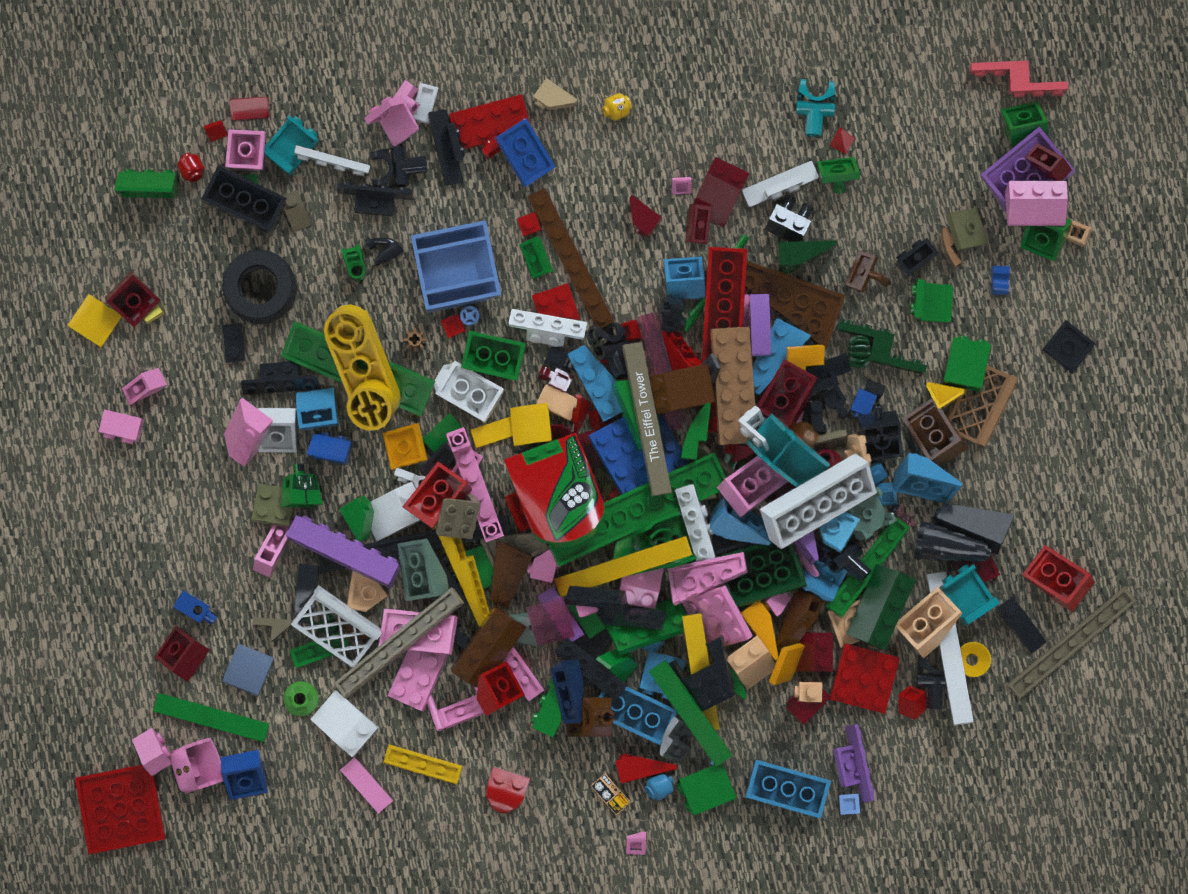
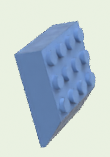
M486 220L411 236L427 313L480 303L501 295Z

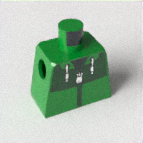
M303 463L293 464L294 474L283 478L281 507L315 508L323 505L317 476L315 474H305Z

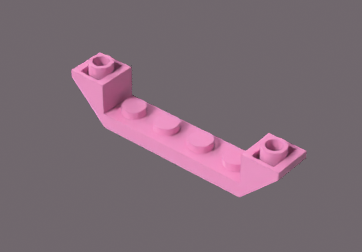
M464 427L447 433L446 436L462 479L468 482L472 488L469 494L474 495L481 503L477 519L485 542L503 537V531Z

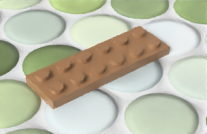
M750 328L710 329L712 354L715 355L721 367L714 386L718 444L746 443L750 437L746 438L741 433V426L738 420L755 406Z

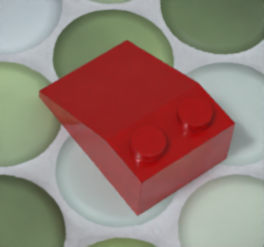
M437 462L402 507L433 529L437 526L443 500L446 498L465 500L466 494H469L472 488L464 479L440 462Z
M1046 545L1043 546L1022 574L1023 577L1071 612L1075 610L1095 583L1089 572Z

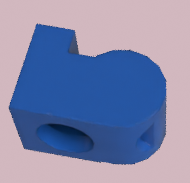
M1010 266L991 267L992 295H1008Z

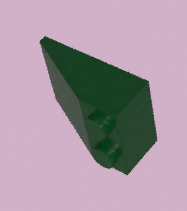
M837 240L779 242L777 246L778 271L782 270L784 274L793 273V270H798L833 251L837 245Z

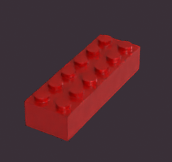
M709 247L701 362H704L712 354L710 329L743 326L747 249Z

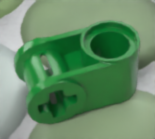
M360 244L348 249L341 248L351 279L355 282L363 281L366 278L367 272ZM354 269H362L361 275L354 276Z

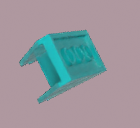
M772 413L757 429V432L766 439L769 450L766 452L762 447L760 449L757 448L751 438L746 442L762 460L796 488L821 474L830 466V463Z

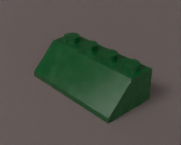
M876 564L846 635L878 650H886L916 579L899 571Z

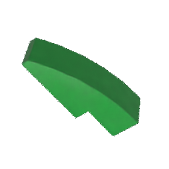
M711 403L705 404L693 420L686 435L681 459L697 460L698 442L706 443Z

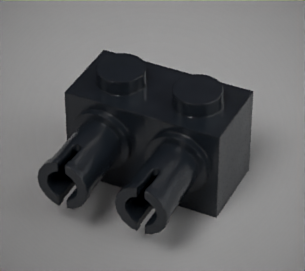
M785 195L781 206L776 205L765 230L789 242H800L811 223L808 218L813 211V206L809 205L806 210L808 203H803L799 213L796 214L791 211L796 203V198L793 196L791 201L788 202L791 195Z

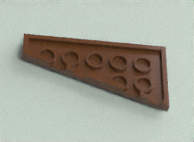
M747 261L745 288L753 294H769V305L772 309L798 329L811 335V339L819 345H824L825 349H827L845 295Z

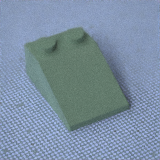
M427 539L398 544L406 601L441 596L449 590L447 575Z

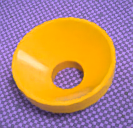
M969 642L962 645L960 650L965 675L978 677L986 673L991 664L989 650L978 642ZM969 654L977 656L978 662L976 665L971 666L967 663L966 658Z

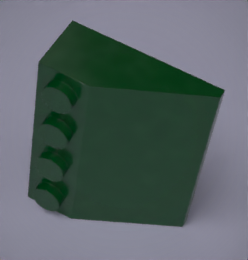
M773 542L769 545L756 544L718 556L722 557L742 552L745 555L747 573L723 584L728 589L737 608L807 586L792 543L782 549Z

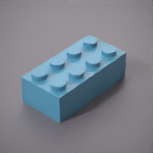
M629 687L624 689L617 700L612 698V711L615 715L612 716V718H615L614 724L661 745L670 721L678 713L676 709ZM603 690L599 698H612Z
M755 759L745 797L821 818L831 781Z

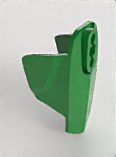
M680 512L658 518L650 525L620 539L615 543L613 554L614 560L672 541L671 538L674 535L679 538L687 537L692 555L635 574L661 568L677 567L693 561L697 557L693 552L686 525Z

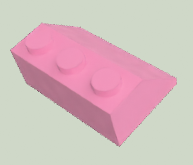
M1067 181L1008 182L1005 189L1007 226H1065L1068 202Z
M243 398L240 399L224 436L229 456L245 467L257 454L273 420Z

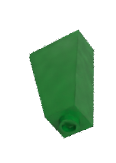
M629 380L615 381L612 384V390L638 450L643 451Z

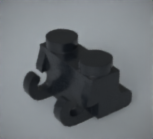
M666 295L664 303L660 308L662 330L670 332L686 329L687 320L682 315V312H685V301H681V298H673V295Z
M824 401L807 402V407H804L803 411H807L808 426H799V430H808V433L827 432L826 424L823 423L822 410L825 409Z

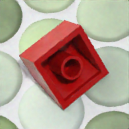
M507 661L478 676L477 701L486 716L525 695Z

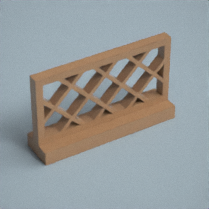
M988 365L986 367L988 376L984 377V381L989 379L993 389L970 397L966 392L967 398L962 399L964 395L959 397L948 417L950 421L960 417L963 427L957 429L961 437L983 449H986L1018 383L1017 377L1010 376ZM1001 376L1005 378L1003 385L994 387L991 378ZM994 391L996 396L995 402L986 405L983 395ZM981 396L984 406L973 409L970 400ZM968 401L971 410L961 414L958 408L959 404ZM986 409L987 418L978 422L975 412ZM973 413L976 423L965 426L962 416ZM977 426L979 429L977 439L970 437L966 429Z

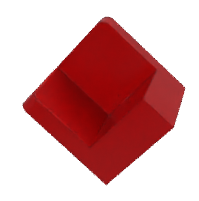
M909 685L898 695L900 714L915 720L926 711L925 691Z

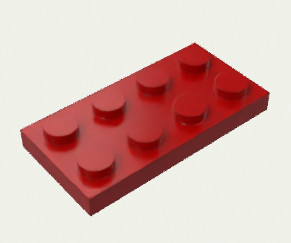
M522 94L449 114L451 123H455V127L459 129V144L463 149L483 145L489 140L493 141L495 137L521 120L527 118L529 121Z

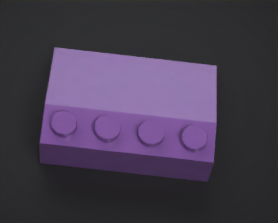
M1040 127L980 175L1005 213V189L1009 181H1053L1025 158L1037 143L1064 157ZM1067 160L1066 162L1068 163L1072 171L1067 175L1065 179H1067L1071 174L1075 172V169L1070 165V163Z

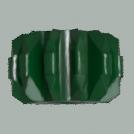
M851 337L848 343L849 365L856 368L868 366L871 354L868 337Z

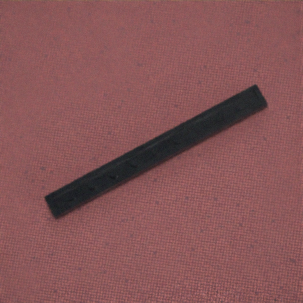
M507 515L497 516L503 534H510ZM476 521V528L472 539L461 538L463 544L479 541L480 538L484 537L479 522ZM436 529L364 544V548L368 550L374 548L381 552V556L385 558L388 556L393 558L399 557V543L427 539L433 550L444 547L436 533ZM318 554L321 573L346 569V567Z

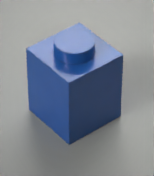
M859 388L850 408V412L853 413L852 416L858 419V415L870 414L877 395Z

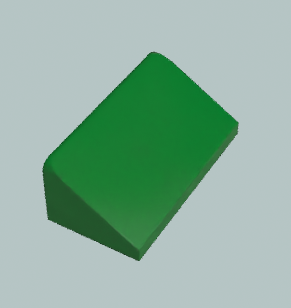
M533 237L519 244L533 280L554 272L540 237Z
M449 413L423 438V441L435 452L443 442H449L446 436L447 433L463 427Z

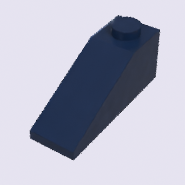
M579 660L562 661L551 667L550 671L563 724L582 722L583 676Z

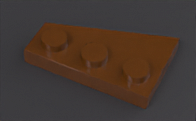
M497 540L490 595L491 601L504 607H509L532 558L531 554Z

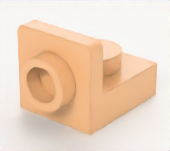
M798 682V686H795L794 690L795 698H798V702H822V683Z

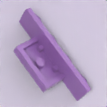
M858 724L845 726L849 746L833 749L841 787L858 784L861 801H874V788L871 785L870 770L867 767L861 731Z

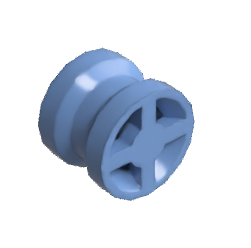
M466 305L460 311V318L464 324L474 325L479 319V312L475 306Z

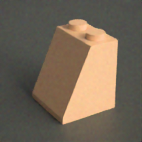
M755 636L730 654L727 659V664L737 675L746 690L772 673L776 664L758 636Z

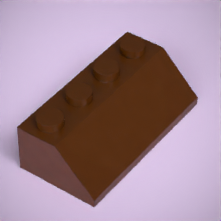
M495 605L452 665L451 672L478 688V676L503 662L527 626Z

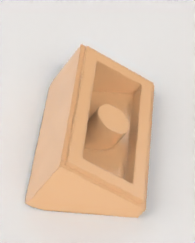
M546 384L536 404L548 403L549 412L571 421L573 408H576L577 399Z

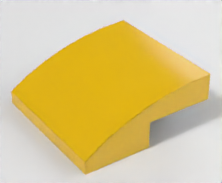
M88 294L67 326L99 347H102L122 316Z
M548 403L510 408L514 446L552 442Z

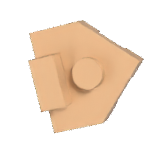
M848 435L846 446L848 450L844 451V458L847 459L853 454H857L866 460L870 467L871 458L870 454H867L865 445L867 442L864 435Z
M352 571L347 605L353 610L366 612L388 596L379 583Z

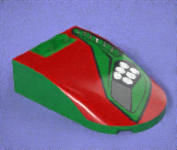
M576 432L504 459L531 532L538 541L543 544H553L554 547H570L588 540L598 531L597 528L605 520L606 508Z

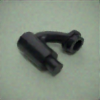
M368 236L365 240L370 250L376 249L375 245L388 246L378 253L379 256L373 260L377 266L383 262L384 264L388 263L404 252L397 240L395 241L391 238L370 239Z

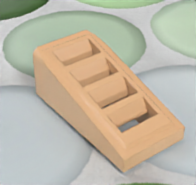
M1072 220L1066 240L1085 247L1092 229ZM1076 227L1077 230L1074 237L1070 236L1073 228ZM1081 230L1084 231L1082 238L1078 239Z

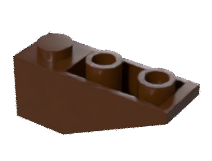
M794 591L776 645L783 648L797 644L816 621L823 600L812 593Z

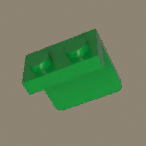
M917 279L915 284H912L911 289L914 303H911L910 314L913 315V320L949 323L952 316L953 286L925 283V280Z

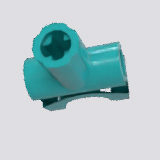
M801 79L798 93H802L809 99L808 101L797 100L796 114L806 115V136L821 137L823 116L834 117L835 83L834 81H829L826 93L816 97L809 93L806 79ZM800 94L797 95V99H801ZM834 96L831 98V101L834 103L823 102L824 99Z

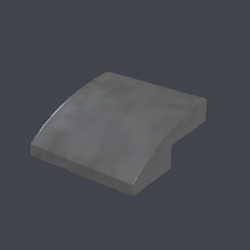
M675 716L672 718L664 733L660 747V755L678 763H682L692 749L687 743L693 736V733L682 719Z

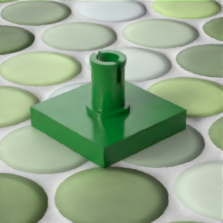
M855 157L817 161V169L822 184L833 182L834 193L840 194L839 186L841 193L846 192L845 181L860 179V171Z

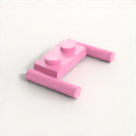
M432 694L427 702L437 731L453 727L484 713L477 701V695L437 710Z

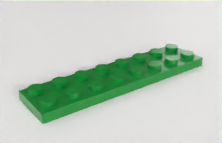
M294 321L281 357L343 383L325 340L324 333ZM356 360L357 365L361 369H369L364 360ZM388 361L400 391L401 400L399 408L421 417L436 381Z

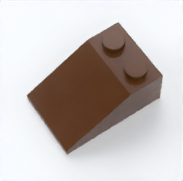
M708 364L669 371L649 377L656 415L671 414L715 402Z
M933 398L902 418L924 455L939 467L968 449L953 423L942 408L938 409Z

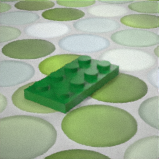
M671 598L657 603L655 609H651L666 611L667 617L662 630L606 625L605 623L619 656L683 634L682 616H686L681 604L674 606Z

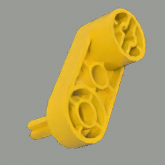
M342 305L335 309L325 322V340L348 395V416L361 429L368 431L379 430L388 423L399 408L401 400L400 391L368 311L355 305ZM356 360H364L369 369H361L357 365Z

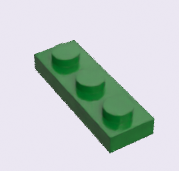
M340 632L332 634L330 636L340 635ZM344 637V647L350 646L347 637ZM341 638L330 640V646L334 649L342 648ZM315 641L289 650L295 668L334 655Z

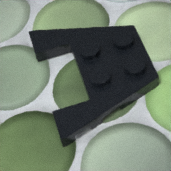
M723 635L706 644L715 663L687 677L684 676L676 660L668 663L702 712L735 695L731 671L728 669V656L724 649L723 643L725 641Z

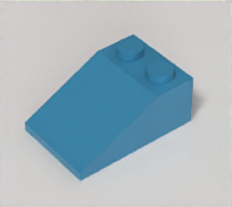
M908 453L894 471L893 491L947 504L962 487V483L930 459L914 453Z
M724 496L713 508L710 529L715 535L722 536L725 539L769 545L771 543L763 519L757 514L749 511L740 518Z

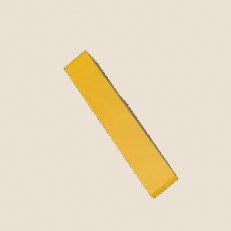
M439 536L480 627L490 612L474 556H466L461 538Z
M701 613L682 616L691 674L709 666ZM715 705L703 711L714 729L719 730Z

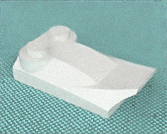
M456 361L443 365L435 379V394L485 423L499 403L504 389L474 371L461 368L462 364Z

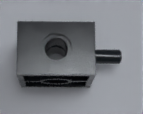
M876 404L874 406L875 413L858 415L859 436L864 435L867 443L865 445L867 454H870L871 461L903 457L901 425L896 410L882 412V405Z

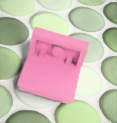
M402 96L385 98L381 101L382 104L380 106L370 109V114L364 118L367 125L380 121L393 146L400 145L419 130Z

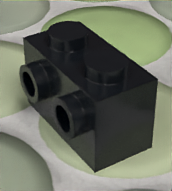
M928 238L923 241L919 239L911 246L913 249L909 252L903 251L896 257L898 260L895 266L906 279L939 253Z

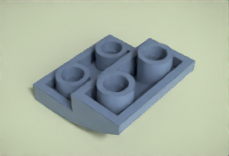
M238 643L222 682L259 696L274 658Z

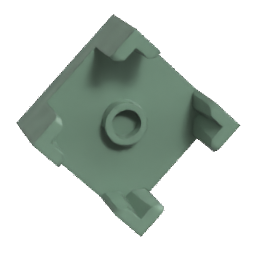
M875 487L877 491L875 495L846 511L860 519L853 532L857 540L868 539L873 535L872 532L897 521L893 512L886 513L878 496H882L883 493L879 487Z

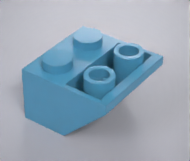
M334 388L296 393L298 425L301 431L339 426Z

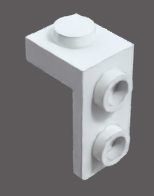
M754 406L738 420L741 426L740 431L746 438L750 437L757 448L760 449L762 447L767 452L769 446L766 439L755 430L764 421L761 410Z

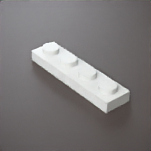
M297 145L294 155H297L299 160L308 162L309 159H312L318 165L327 167V164L334 165L336 170L343 172L346 169L352 170V174L364 177V174L368 175L370 165Z

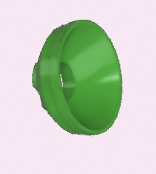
M295 682L284 693L285 707L295 716L309 715L318 705L319 697L317 690L308 682ZM297 693H303L306 697L305 702L301 705H298L294 700Z

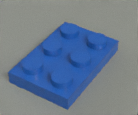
M527 118L494 138L523 187L528 186L555 168L554 163Z

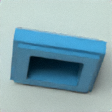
M894 482L876 484V487H879L883 493L882 496H878L882 506L898 504L897 492L893 491Z

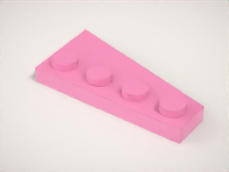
M744 553L668 568L674 606L746 574L747 566Z

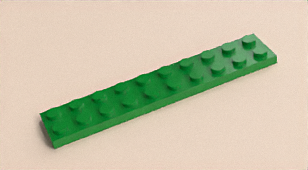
M715 452L668 473L672 491L670 494L651 496L648 482L605 502V520L597 528L598 531L588 540L570 547H554L553 544L547 543L557 567L646 527L658 518L680 511L675 492L678 488L693 484L699 501L719 493L720 491L717 487L726 479V476Z

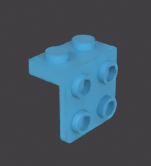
M817 560L814 565L819 572V576L813 577L805 568L803 575L807 586L803 587V589L815 593L823 600L832 602L848 571L844 568L837 574L832 573L825 563Z
M652 651L649 652L639 687L643 689L642 693L654 696V692L662 694L661 698L668 699L649 673V670L664 660L668 663L676 660L683 672L685 660Z

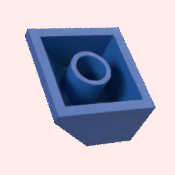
M319 431V434H313L307 455L310 458L348 465L353 443L348 441L349 437L338 435L337 438L330 437V433Z
M259 750L221 757V773L230 800L268 793Z

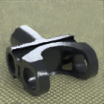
M405 147L380 149L369 154L371 160L385 159L389 165V171L384 177L372 181L373 187L387 186L392 172L395 186L391 182L389 183L391 188L409 186L408 175L428 173L426 156L406 158ZM389 150H391L392 161L387 155Z
M617 322L610 323L607 327L608 335L599 326H590L587 330V340L594 350L593 356L595 359H607L616 379L628 376L622 346L631 343L626 340L625 331L621 324ZM614 326H615L616 329H617V334H616V335H615L614 332H613V327H614ZM593 330L596 332L595 338L593 337ZM603 338L608 340L603 345L599 344Z
M851 538L846 544L848 547L841 553L837 551L834 557L831 558L829 554L831 551L836 550L825 545L823 542L816 544L818 560L825 563L832 573L837 574L845 568L860 583L871 573L872 570L858 559L863 552L861 545L858 542H854ZM819 547L823 550L824 554L820 552Z
M919 654L917 688H928L927 708L945 709V689H947L944 670H934L928 664L926 657L923 659ZM922 668L930 673H918V671H922Z

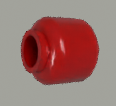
M185 153L177 163V168L184 180L196 182L203 177L205 167L198 155Z

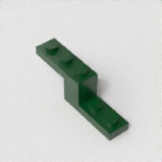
M843 319L842 322L838 321L836 331L873 339L869 362L922 375L926 373L927 365H924L921 360L912 359L911 362L904 360L905 357L900 355L890 357L895 334L891 333V330L884 328L875 330L868 324L858 326L854 325L853 321Z

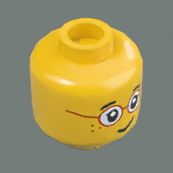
M617 93L604 100L602 111L605 117L616 121L628 116L632 105L626 95Z

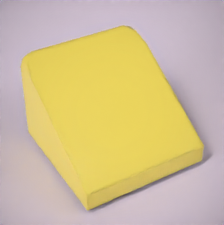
M158 304L144 317L147 324L164 314Z

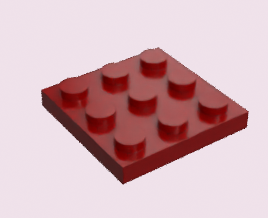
M843 643L830 692V700L885 714L900 657Z

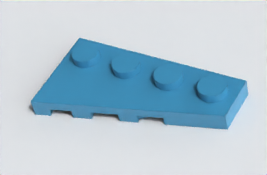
M585 345L568 353L567 355L602 421L605 422L622 413L612 390V384L617 380L595 359Z

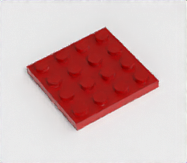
M143 765L75 778L88 854L166 839L155 776H151Z

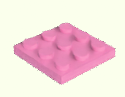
M726 586L706 591L682 602L689 615L702 614L706 644L722 635L725 641L723 643L724 647L748 640L753 636Z

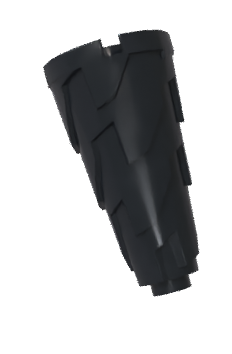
M921 521L914 559L979 563L990 559L992 548H989L988 544L983 541Z

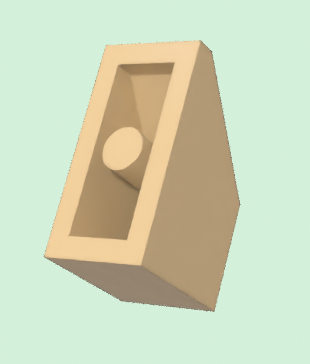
M547 78L533 96L534 101H536L534 104L542 110L546 108L550 111L573 107L578 103L575 97Z

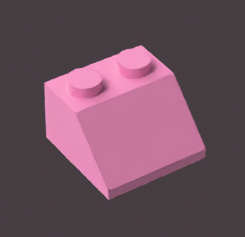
M229 129L225 167L233 171L252 172L263 170L266 132Z
M663 568L621 578L618 590L626 591L628 604L655 609Z

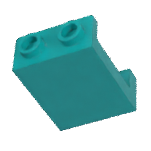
M290 115L287 116V121L267 145L265 144L264 155L289 176L303 162V160L297 159V155H294L296 145L313 150L319 143L318 134L313 129L309 128L307 130L302 126L304 123L297 116L292 118Z
M967 564L957 570L959 574L955 577L949 575L943 579V585L939 587L962 612L959 618L964 626L1000 604L996 597L993 598L975 571V565L969 567Z

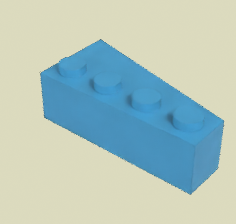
M778 318L776 319L771 329V356H757L752 366L755 396L759 397L768 387L783 360H786V348L803 346L811 335Z

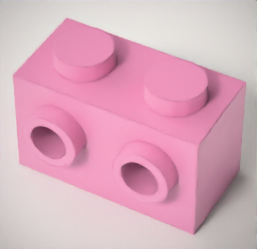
M104 409L98 432L102 433L104 438L114 440L115 437L122 438L121 442L133 444V441L139 442L144 420Z
M150 728L132 739L143 767L151 776L172 764L169 759L171 753L166 745L163 744L165 739L160 732L156 733L153 728Z

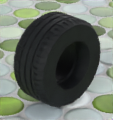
M263 249L249 250L235 257L236 259H233L229 266H227L222 280L223 296L229 308L239 318L254 324L275 322L282 318L284 314L286 315L290 307L292 308L297 294L296 278L287 262L278 254ZM255 270L269 271L275 276L277 281L276 294L270 301L264 304L249 302L242 292V283L245 277Z

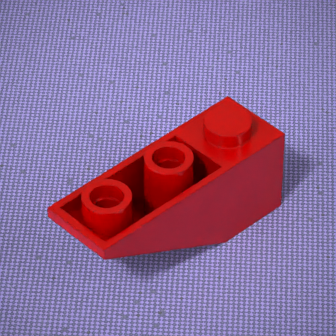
M678 331L662 332L672 371L702 364Z

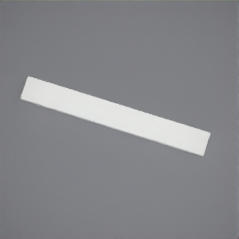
M946 572L927 574L930 593L936 587L943 585L942 580L947 577ZM955 623L939 644L954 726L973 723Z

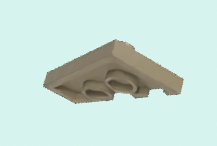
M532 532L504 535L489 542H485L484 537L480 538L493 569L497 540L529 553L532 557L548 550L546 543L543 544L538 541Z

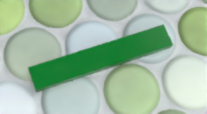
M896 517L897 521L886 526L861 559L872 570L866 579L860 583L850 574L837 591L832 602L829 601L826 605L838 617L842 618L866 587L875 565H882L909 530L910 527Z
M664 660L650 669L649 673L715 766L732 757L733 754L668 662Z
M162 693L157 694L153 712L265 742L270 723Z

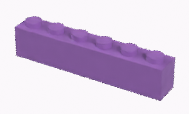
M296 515L286 534L288 540L391 589L401 570L398 560L390 556L385 558L381 556V552L374 548L368 550L364 548L363 543L357 540L352 542L346 539L347 536L340 532L335 534L329 531L330 528L320 523L318 526L312 523L313 520L303 515L300 517Z

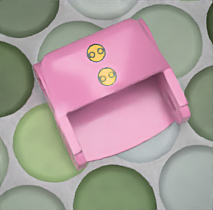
M211 738L199 740L173 750L169 756L178 787L185 794L224 781L221 773V760Z

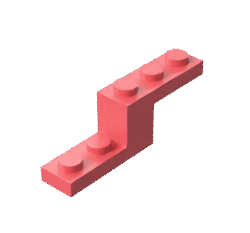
M1028 61L971 63L969 66L970 74H974L975 77H984L986 73H993L994 76H1004L1005 73H1008L1009 95H1014V98L1025 97V94H1033V97H1042L1044 93H1052V96H1062L1068 90V81L1030 83Z

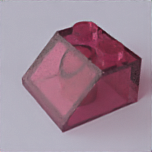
M563 597L526 608L538 647L575 636Z

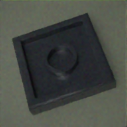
M1065 320L1043 347L1042 351L1072 374L1096 343Z

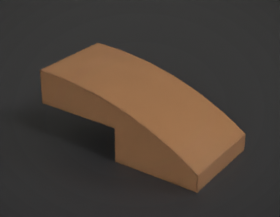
M944 227L941 230L942 246L949 263L954 269L961 264V260L951 248L955 245L953 236Z

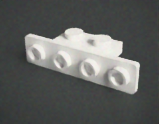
M809 161L747 187L742 192L748 206L752 207L771 198L776 200L782 197V194L785 192H795L800 189V186L818 179L819 176L813 162Z
M516 309L511 310L509 319L510 327L527 329L526 341L548 344L553 347H564L565 337L584 339L587 323L583 321Z
M693 484L676 489V496L692 549L697 557L696 562L715 558L711 543V535H714L706 520V516H708L706 506H702V503L699 502Z

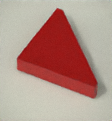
M576 394L574 398L577 399L576 408H573L572 413L574 424L570 431L572 434L576 432L578 435L591 403L581 395Z

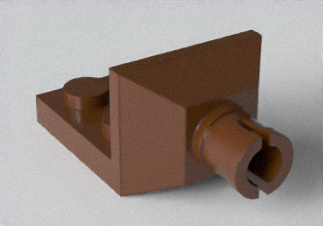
M582 698V722L567 724V737H612V723L615 719L612 718V716H615L612 711V698Z

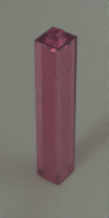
M653 312L638 316L637 320L652 375L672 371L657 313ZM683 411L663 414L667 428H671L672 431L682 429V425L686 424Z

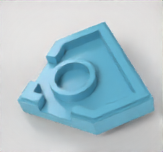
M844 512L819 527L823 543L841 553L860 519L848 512Z

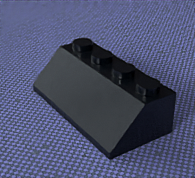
M218 165L201 200L213 208L273 235L281 219L287 198Z

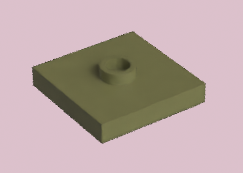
M977 207L946 214L957 251L988 244Z

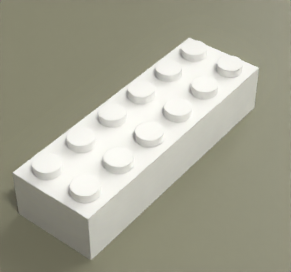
M853 454L760 508L769 540L782 549L875 495L877 491L869 464L857 454Z

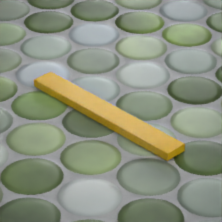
M684 536L558 577L554 581L560 597L566 596L569 586L594 587L690 556L692 552L687 537Z

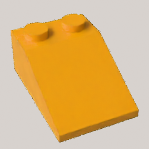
M765 601L755 602L744 610L741 615L749 629L755 636L760 638L775 661L778 659L772 619L769 613L771 609Z

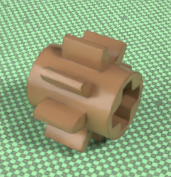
M414 328L412 333L406 331L408 338H404L403 341L409 343L406 346L407 350L413 347L416 353L417 348L424 349L422 343L427 342L426 338H422L424 331L418 333L416 328ZM416 335L420 341H417V344L414 345L410 339H413Z

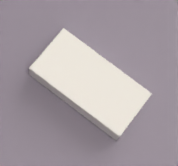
M420 83L415 100L420 106L415 114H412L415 121L429 124L428 113L433 111L438 87Z

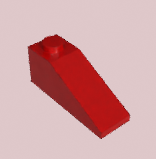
M629 753L618 756L619 760L615 761L621 784L678 769L675 764L638 756L630 757Z

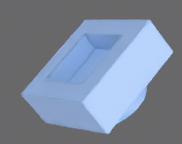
M859 794L839 795L840 815L860 813Z

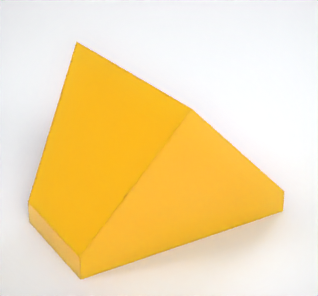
M927 382L926 384L938 409L945 408L967 392L965 388Z

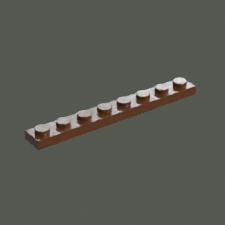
M545 188L529 195L528 199L594 325L603 329L610 323H614L613 317Z

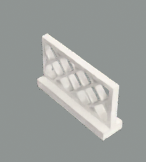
M319 585L291 623L293 627L351 667H354L372 643L376 639L378 640L382 634L378 626ZM317 600L322 604L323 611L311 612L310 606ZM323 614L325 624L313 626L312 616ZM326 614H337L338 622L327 623ZM310 616L311 626L302 627L298 624L301 618ZM350 623L353 626L354 632L342 634L341 625ZM339 625L340 635L329 636L328 627ZM325 627L327 637H316L314 629ZM365 634L370 637L366 644L358 645L357 635ZM355 636L356 645L344 647L343 638ZM341 638L342 648L334 649L330 646V640ZM346 650H357V656L353 661L346 657Z

